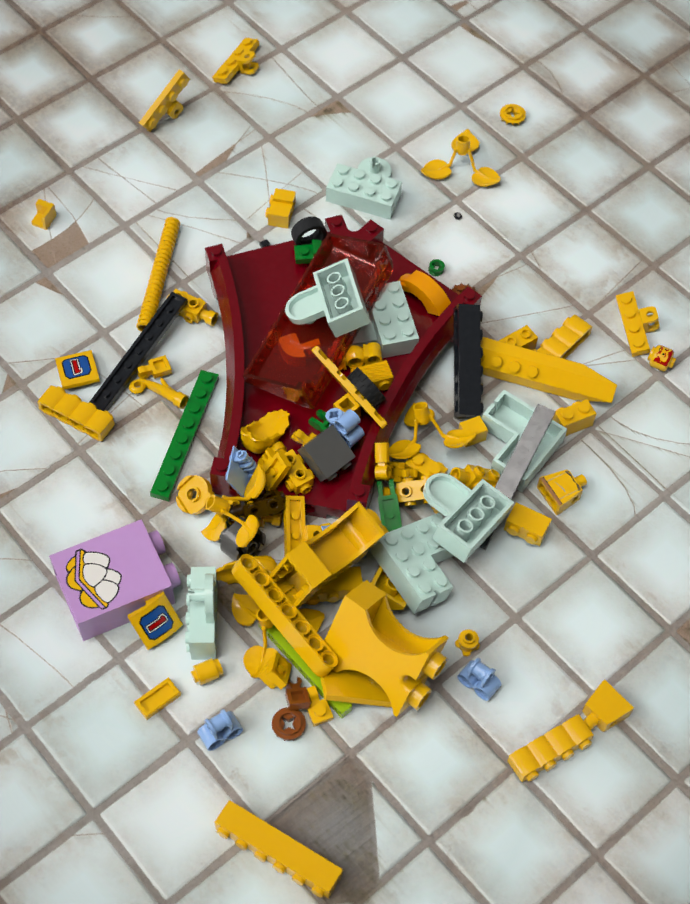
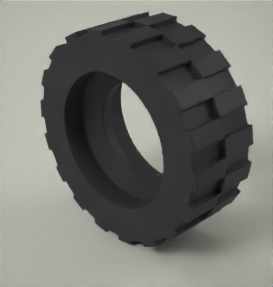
M358 367L346 377L374 408L378 407L386 399L376 385Z

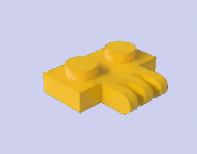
M267 448L258 460V464L262 466L266 475L264 486L266 491L275 490L292 467L283 451H278L275 454L273 449Z

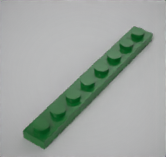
M204 370L200 371L150 491V497L169 502L219 380V374Z

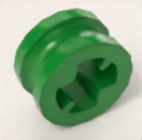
M434 259L429 263L428 271L433 276H440L444 272L445 264L439 259Z

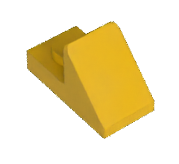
M277 651L260 671L258 677L269 688L274 689L277 686L281 690L287 685L292 664Z

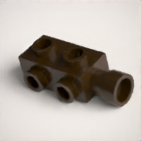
M277 489L265 491L256 499L251 498L249 501H239L240 504L235 506L231 504L229 513L236 517L244 516L245 520L249 515H254L260 520L263 516L277 515L280 511L285 510L283 503L286 501L283 491L279 492ZM227 516L229 522L234 521L232 518Z

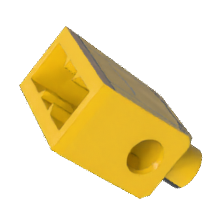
M563 470L540 477L537 489L557 516L580 499L583 491L581 487L587 485V480L582 474L574 478L569 470Z

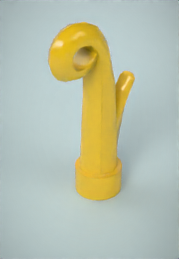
M160 378L162 385L146 379L133 380L129 385V390L134 394L142 393L147 388L166 398L180 409H183L189 400L188 395L175 391L167 384L164 378Z

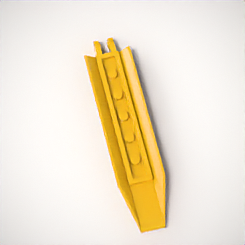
M486 337L480 340L481 347L483 348V356L481 358L483 375L572 400L584 401L588 399V401L612 403L617 384L584 364Z

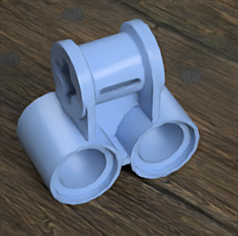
M332 408L326 412L325 417L330 423L329 426L333 425L349 448L353 447L365 435L363 429L358 425L361 420L353 410L348 409L346 412H343L339 408Z
M479 657L471 660L457 675L458 680L464 686L473 688L475 693L485 701H488L501 686V681L494 675L496 670L494 668L490 669L483 664Z
M222 709L213 718H206L204 720L205 724L198 729L197 733L207 750L212 751L220 747L226 739L231 740L239 736L243 728L232 711L226 712Z

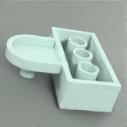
M376 156L364 159L357 169L337 163L326 187V201L391 220L401 197L402 181L391 179L390 164Z
M347 258L313 272L316 285L295 294L290 298L285 307L289 320L298 325L312 324L316 319L326 316L327 323L335 337L371 323L355 272Z
M396 281L364 287V303L371 323L339 336L340 342L346 346L358 345L360 347L371 342L379 343L382 358L411 353L419 342V336L401 282Z
M437 473L427 479L423 488V495L426 501L445 516L437 526L432 539L463 563L508 516L514 504L511 499L484 479L471 490L455 477L445 473Z
M191 567V575H187L186 650L190 652L191 660H208L211 658L214 660L216 659L218 583L216 567Z

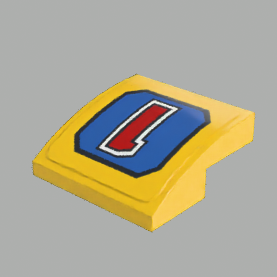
M92 350L55 358L64 390L100 382Z
M164 591L146 600L145 606L128 614L129 621L147 650L167 639L183 625Z

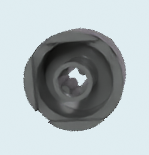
M239 517L242 521H246L243 517ZM235 521L228 529H224L221 532L220 548L222 552L234 561L239 560L243 554L258 556L261 552L259 550L260 545L264 546L266 542V535L258 529L249 544L244 548H240L236 544V536L242 525Z

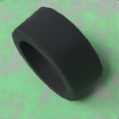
M306 217L293 226L291 236L296 246L312 244V240L324 241L327 236V230L320 218ZM316 230L311 235L302 237L308 231Z

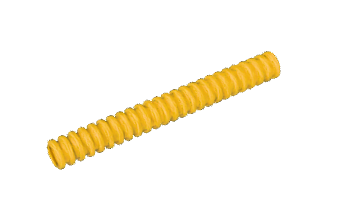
M174 217L166 218L160 237L155 261L136 324V328L141 332L156 314L158 304L160 303L164 282L181 225L180 221Z

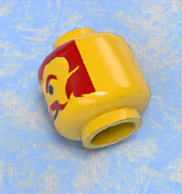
M658 345L656 348H652L647 360L650 361L651 367L664 372L668 367H673L676 358L673 357L674 351L672 349Z

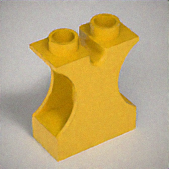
M357 502L322 532L304 541L286 554L269 576L298 609L333 579L351 566L356 565L368 553V550L385 535V532L381 529L382 522L379 516L373 510L365 509L360 502Z
M367 580L345 595L324 640L338 658V664L332 670L335 672L342 670L359 671L374 679L387 694L392 705L393 715L396 717L408 706H412L416 710L422 707L432 691L431 688L425 685L427 678L430 677L434 680L448 661V658L441 654L448 637L444 635L438 638H425L407 630L393 615L387 600V594Z

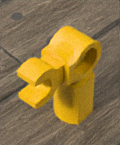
M375 443V463H378L375 466V478L377 480L393 479L394 475H392L391 471L393 464L387 465V462H389V443Z

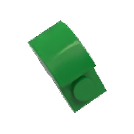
M312 240V244L294 246L296 264L313 263L314 267L332 265L330 247L324 241Z

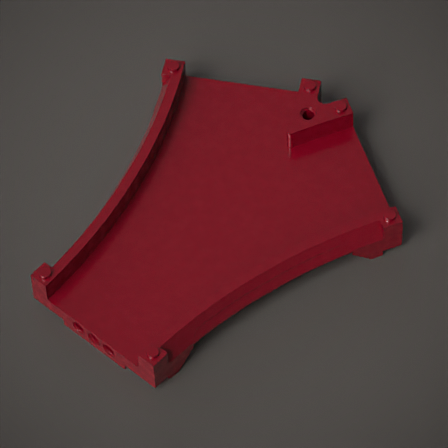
M342 214L325 218L327 236L324 242L330 247L332 264L346 258L348 259L355 272L359 288L363 292V300L364 287L396 282L402 275L412 274L418 270L431 277L444 290L451 304L440 316L433 315L427 312L424 304L418 297L404 291L419 336V342L411 353L382 358L383 361L387 360L393 375V381L388 390H380L386 399L375 409L385 419L387 425L382 429L361 408V416L359 417L361 422L358 425L363 429L365 435L352 449L356 457L351 460L352 464L345 470L340 468L336 472L338 475L329 482L327 479L320 482L313 473V486L307 494L299 493L296 495L294 491L290 492L285 485V478L276 488L279 492L283 491L285 496H305V515L325 519L327 515L341 517L357 502H360L365 509H369L376 481L375 466L378 465V463H375V443H388L395 425L418 383L448 342L454 341L453 308L458 304L481 305L482 296L468 286L458 295L383 243L384 228L371 219L358 231H350ZM294 240L226 256L222 244L205 248L206 270L211 282L213 295L219 303L226 349L227 387L224 425L218 456L214 457L210 471L212 491L217 495L241 497L225 480L233 446L238 450H245L256 462V465L263 453H252L243 446L240 439L242 427L251 424L253 421H258L268 412L279 411L280 409L287 411V413H290V425L277 442L284 444L286 452L293 449L296 455H298L299 452L297 450L303 444L291 438L294 431L300 429L307 436L312 432L315 435L321 433L308 423L309 419L314 417L316 420L324 423L317 417L316 412L319 409L327 412L333 408V404L347 394L318 358L306 360V367L296 368L288 365L283 360L278 349V339L294 333L300 345L318 339L321 344V350L326 356L328 349L331 347L344 346L345 350L349 347L341 343L338 337L334 336L327 323L326 316L316 319L312 324L298 325L292 323L286 315L285 307L290 298L302 291L303 283L315 286L316 282L313 272L327 267H314L313 263L296 264L294 252L296 244ZM347 365V370H341L345 377L350 374V369H352ZM303 459V461H304V466H305L307 469H310V467L307 465V463H306L305 460ZM263 488L260 494H263L266 491V489Z

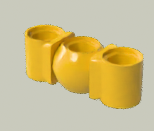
M376 342L363 344V348L358 345H351L346 350L344 346H334L327 351V357L340 371L342 369L347 370L346 365L350 368H356L363 364L368 365L383 361L381 346Z

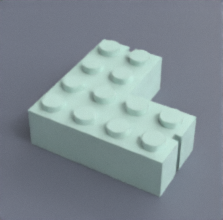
M506 390L499 394L494 400V404L492 403L482 415V420L488 432L507 443L492 461L491 469L496 470L500 476L535 408ZM552 420L517 490L523 492L564 441L567 428Z
M440 513L385 533L370 549V552L413 614L428 608L429 605L433 606L445 601L453 589L452 584L437 563L454 555L432 539L437 526L444 519Z

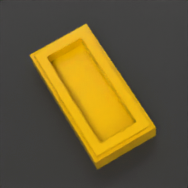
M168 677L134 701V705L145 719L148 720L180 697L181 692Z

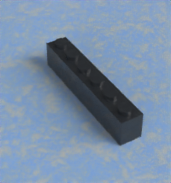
M458 304L453 308L454 418H474L479 415L481 416L484 406L481 402V395L483 394V384H481L483 348L480 342L483 338V330L480 329L483 313L480 311V305Z

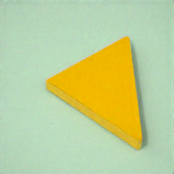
M315 346L311 350L346 393H349L360 407L383 429L387 425L385 419L376 412V409L362 396L318 346Z
M331 670L327 676L320 677L325 700L392 707L383 688L364 673L354 670H342L339 672Z

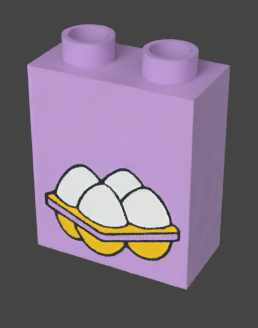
M142 519L49 556L55 576L83 641L129 623L128 614L145 606L146 600L163 591L171 605L175 604L173 588L181 585L178 572L172 562L163 566L158 556L166 552L158 530L148 533Z

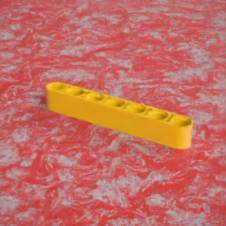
M243 554L231 570L235 579L314 674L319 677L327 676L338 664L336 654L252 555Z

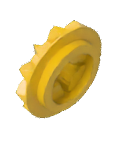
M507 104L501 108L499 116H501V121H505L506 124L512 123L514 125L516 123L520 125L525 120L526 112L524 108L517 104Z

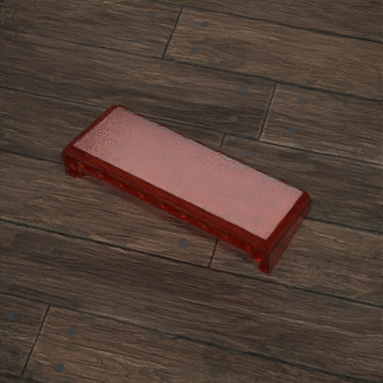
M328 233L318 251L314 254L309 266L305 269L294 291L289 296L288 301L295 294L316 285L313 272L347 258L355 272L369 315L393 271V262L386 244ZM285 304L276 321L272 324L267 336L263 339L258 351L254 354L249 366L245 369L243 378L248 384L304 408L314 409L333 376L311 350L318 346L338 368L361 327L335 337L327 323L326 316L316 319L312 324H294L286 315Z

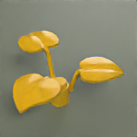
M469 129L460 133L452 141L451 147L454 152L448 164L443 160L435 159L426 163L421 169V172L429 178H447L452 173L449 167H451L458 152L461 156L469 154L471 165L475 172L471 178L474 184L486 187L501 181L498 173L491 168L481 167L479 170L476 169L472 152L479 148V141Z
M426 402L413 403L404 418L405 425L414 427L413 440H399L393 443L389 448V457L407 459L418 454L421 450V445L416 443L418 425H426L430 421H432L444 439V445L449 448H460L469 444L476 438L477 433L463 429H454L448 431L446 435L435 421L434 411L428 408Z
M257 463V467L245 488L244 497H227L223 495L220 498L212 494L208 498L206 509L216 513L209 525L201 531L208 540L214 542L220 540L221 532L227 527V516L242 525L236 536L238 547H246L254 538L259 526L258 518L254 515H249L245 522L229 513L230 504L227 500L249 501L251 498L256 499L260 495L266 483V475L260 464Z
M234 593L232 612L237 623L242 626H251L258 620L260 627H262L263 647L259 645L250 647L245 652L243 659L244 666L252 678H259L260 671L277 652L274 648H267L266 629H270L274 624L249 594ZM298 609L316 632H318L325 619V614L314 609Z

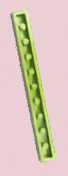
M274 625L270 629H266L268 638L312 686L315 685L317 692L324 699L320 677L314 674ZM327 700L330 707L341 719L352 711V703Z

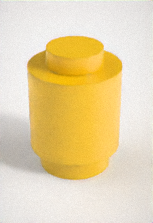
M211 658L194 665L193 671L190 672L194 682H199L200 685L219 678V675L223 674V669L218 658L214 660Z

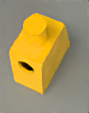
M604 679L586 702L582 712L587 717L583 720L590 730L597 726L602 732H605L628 718L634 707Z

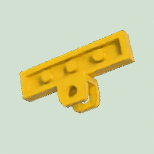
M244 38L212 76L213 81L228 84L239 69L242 74H254L259 68V64L252 61L256 57L254 51L260 45L259 40Z
M180 69L177 71L139 121L149 132L157 126L158 121L163 115L168 114L171 118L176 119L183 111V105L176 100L190 80Z
M633 291L616 295L632 357L650 353L645 333L660 328L656 307L651 306L638 309Z
M285 496L286 501L283 503L285 508L283 510L284 557L304 541L322 532L319 525L305 526V496Z

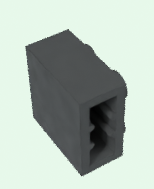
M333 425L323 430L297 450L320 482L326 479L329 482L338 475L336 472L340 468L345 470L352 464L351 460L356 457Z

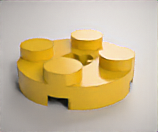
M186 476L177 487L179 492L178 496H176V502L183 512L193 515L204 512L208 498L214 494L210 482L202 476ZM193 491H196V498L192 499Z

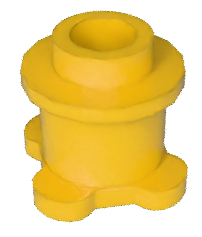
M466 629L459 634L458 639L455 641V647L462 651L463 656L468 657L471 652L479 649V636L475 631Z

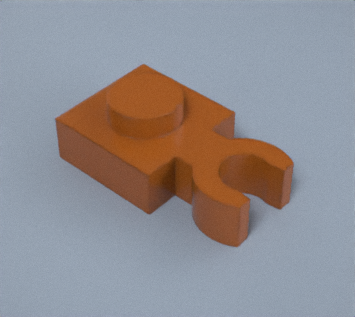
M297 677V683L295 684L291 683L288 678L287 685L285 686V697L289 710L310 708L311 702L306 687H301L302 679L300 677Z

